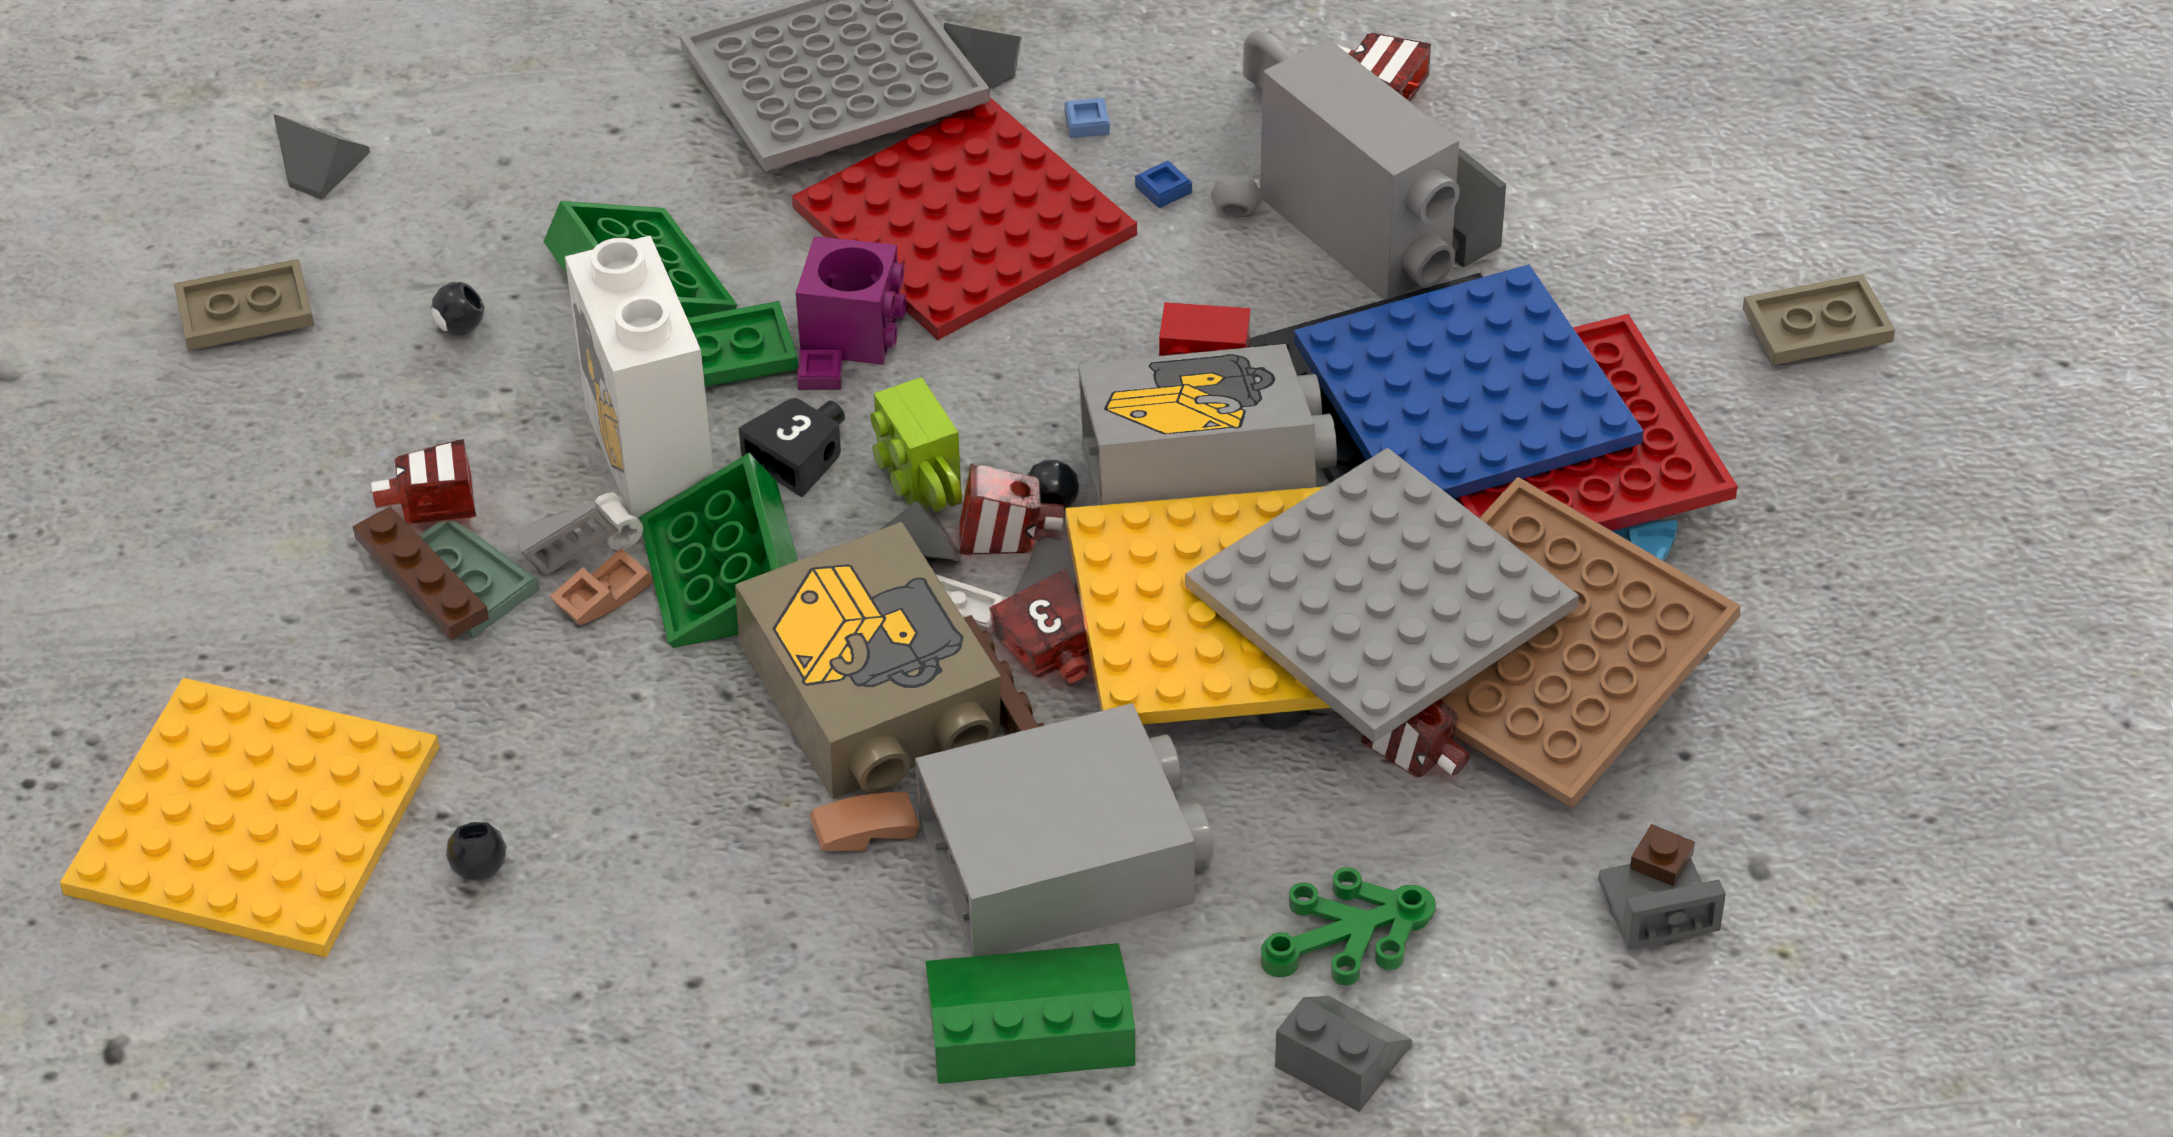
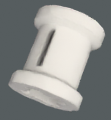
M614 492L599 496L595 502L619 528V532L605 540L606 543L613 550L617 551L621 548L625 550L632 547L642 536L643 524L636 516H632L627 512L625 501L621 496ZM594 518L590 520L594 525L599 524Z

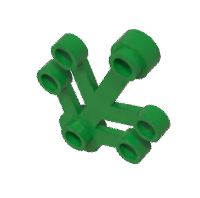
M1350 867L1340 868L1334 873L1332 884L1334 895L1342 900L1356 898L1379 907L1368 911L1319 897L1318 890L1310 883H1297L1289 891V907L1291 911L1297 915L1306 916L1311 914L1335 922L1295 937L1282 932L1270 935L1261 946V966L1271 976L1287 977L1297 971L1301 955L1349 939L1344 951L1336 954L1332 959L1331 977L1337 984L1344 986L1352 985L1360 978L1361 961L1375 929L1393 923L1389 936L1379 939L1376 943L1375 961L1383 969H1397L1404 962L1405 945L1411 931L1425 927L1433 918L1436 909L1435 898L1430 891L1418 885H1404L1391 890L1363 882L1361 874L1356 869ZM1351 882L1353 885L1345 886L1340 883ZM1299 897H1307V898H1309L1310 900H1308V901H1300V900H1298L1297 898H1299ZM1385 951H1394V952H1396L1397 954H1395V955H1386V954H1384L1383 952H1385ZM1343 966L1351 967L1352 970L1343 971L1339 968Z

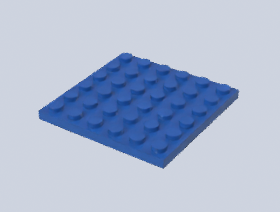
M1530 264L1294 330L1295 346L1311 372L1316 374L1319 385L1366 461L1384 449L1389 448L1453 499L1513 482L1517 477L1523 479L1642 444L1643 429Z

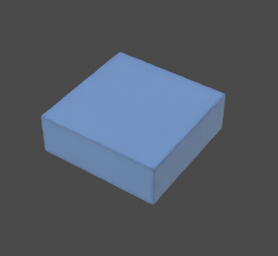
M1104 98L1064 102L1070 138L1110 134V123Z

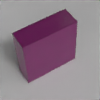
M842 349L799 350L798 390H841Z

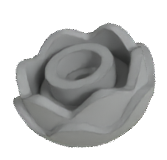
M1228 176L1221 182H1215L1211 198L1221 213L1233 217H1244L1257 209L1262 200V190L1257 187V184L1252 179L1240 181L1236 177Z

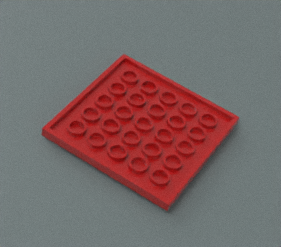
M991 98L990 102L977 105L970 110H961L792 195L793 209L824 237L897 245L898 263H904L905 267L904 281L900 294L906 295V312L936 340L955 332L1137 235V222Z
M1629 313L1573 327L1643 429L1642 444L1526 477L1522 480L1611 531L1736 499L1738 488L1736 482ZM1512 482L1458 497L1455 500L1480 518Z

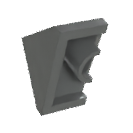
M944 23L943 29L984 80L989 90L1015 76L1022 37Z
M273 114L288 184L293 189L323 199L370 153L369 146Z
M915 501L881 528L883 529L902 522L925 558H941L960 563L961 553L931 508L918 501Z

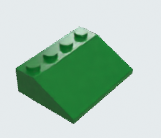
M560 201L543 242L566 274L565 256L593 250L599 243L612 238L634 240L651 236L687 318L737 308L738 304L665 208Z
M750 453L639 517L640 522L643 524L642 534L667 641L672 648L738 635L735 584L798 561L777 481Z
M1119 943L925 961L938 1084L1135 1066V1024L1130 989Z

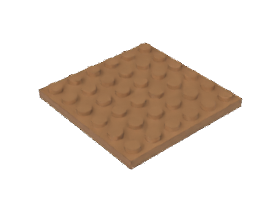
M1517 477L1479 519L1577 593V608L1428 707L1441 715L1444 720L1443 729L1573 809L1740 617V605ZM1423 710L1420 712V715L1424 716L1428 720H1433L1434 722L1437 721V719L1434 716H1431L1430 718L1427 717L1424 713H1422Z

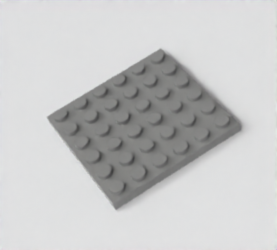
M796 0L679 35L681 49L764 171L780 169L788 164L810 157H819L829 151L849 145H857L865 140L884 134L896 133L903 128L922 122H931L938 117L961 110H970L977 105L991 101L990 90L987 84L922 0Z
M1389 448L1384 449L1185 573L1186 588L1373 743L1575 610L1578 604L1577 593Z

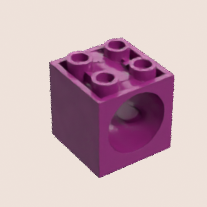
M813 237L795 293L800 350L842 349L843 360L884 365L888 348H895L898 336L897 319L903 320L906 311V295L900 294L904 281L905 267L904 263H898L897 245Z

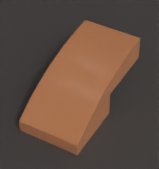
M621 548L592 574L582 567L549 597L553 603L577 624L582 625L619 608L654 581L649 571Z
M907 792L873 793L846 798L812 809L809 815L822 851H865L871 838L914 839L920 827Z

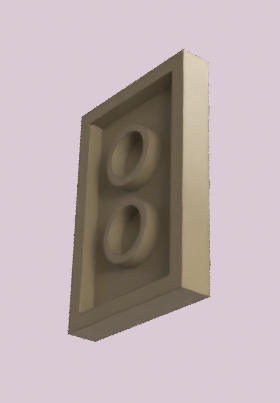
M299 259L174 283L188 351L314 326Z
M1864 274L1744 297L1743 311L1773 365L1891 343L1894 340L1895 328Z

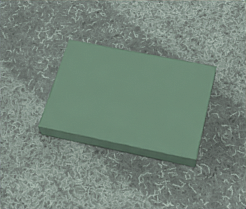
M447 515L419 535L487 606L489 619L465 632L472 639L539 590V583L536 577L450 515ZM383 569V573L386 574L388 577H390L392 580H394V579Z

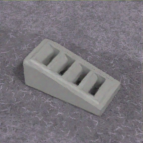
M595 501L526 525L517 530L515 534L521 553L546 576L619 532V528ZM594 518L599 524L591 527L587 522ZM578 527L581 529V531L578 532L573 531Z

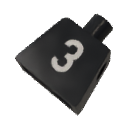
M790 398L738 428L741 457L750 453L779 484L798 496L803 497L840 456L839 425L845 421L844 411L836 402L831 400L816 410L798 398Z

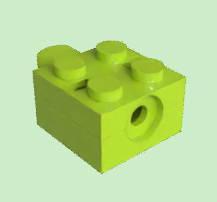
M920 377L874 393L875 412L870 414V420L877 436V443L872 446L873 455L879 468H886L889 472L891 483L897 496H904L909 505H912L915 501L925 506L931 505L936 513L945 510L946 502L951 507L961 504L963 496L961 490L959 432L924 379Z

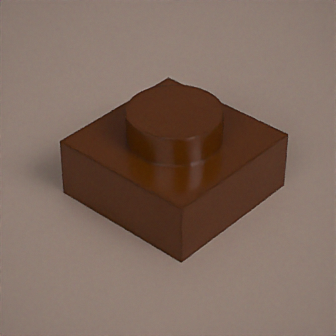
M1651 824L1631 856L1630 869L1675 886L1694 854L1695 841Z

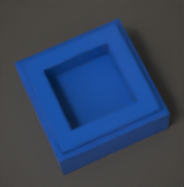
M1169 160L1135 176V187L1158 208L1192 193V181Z

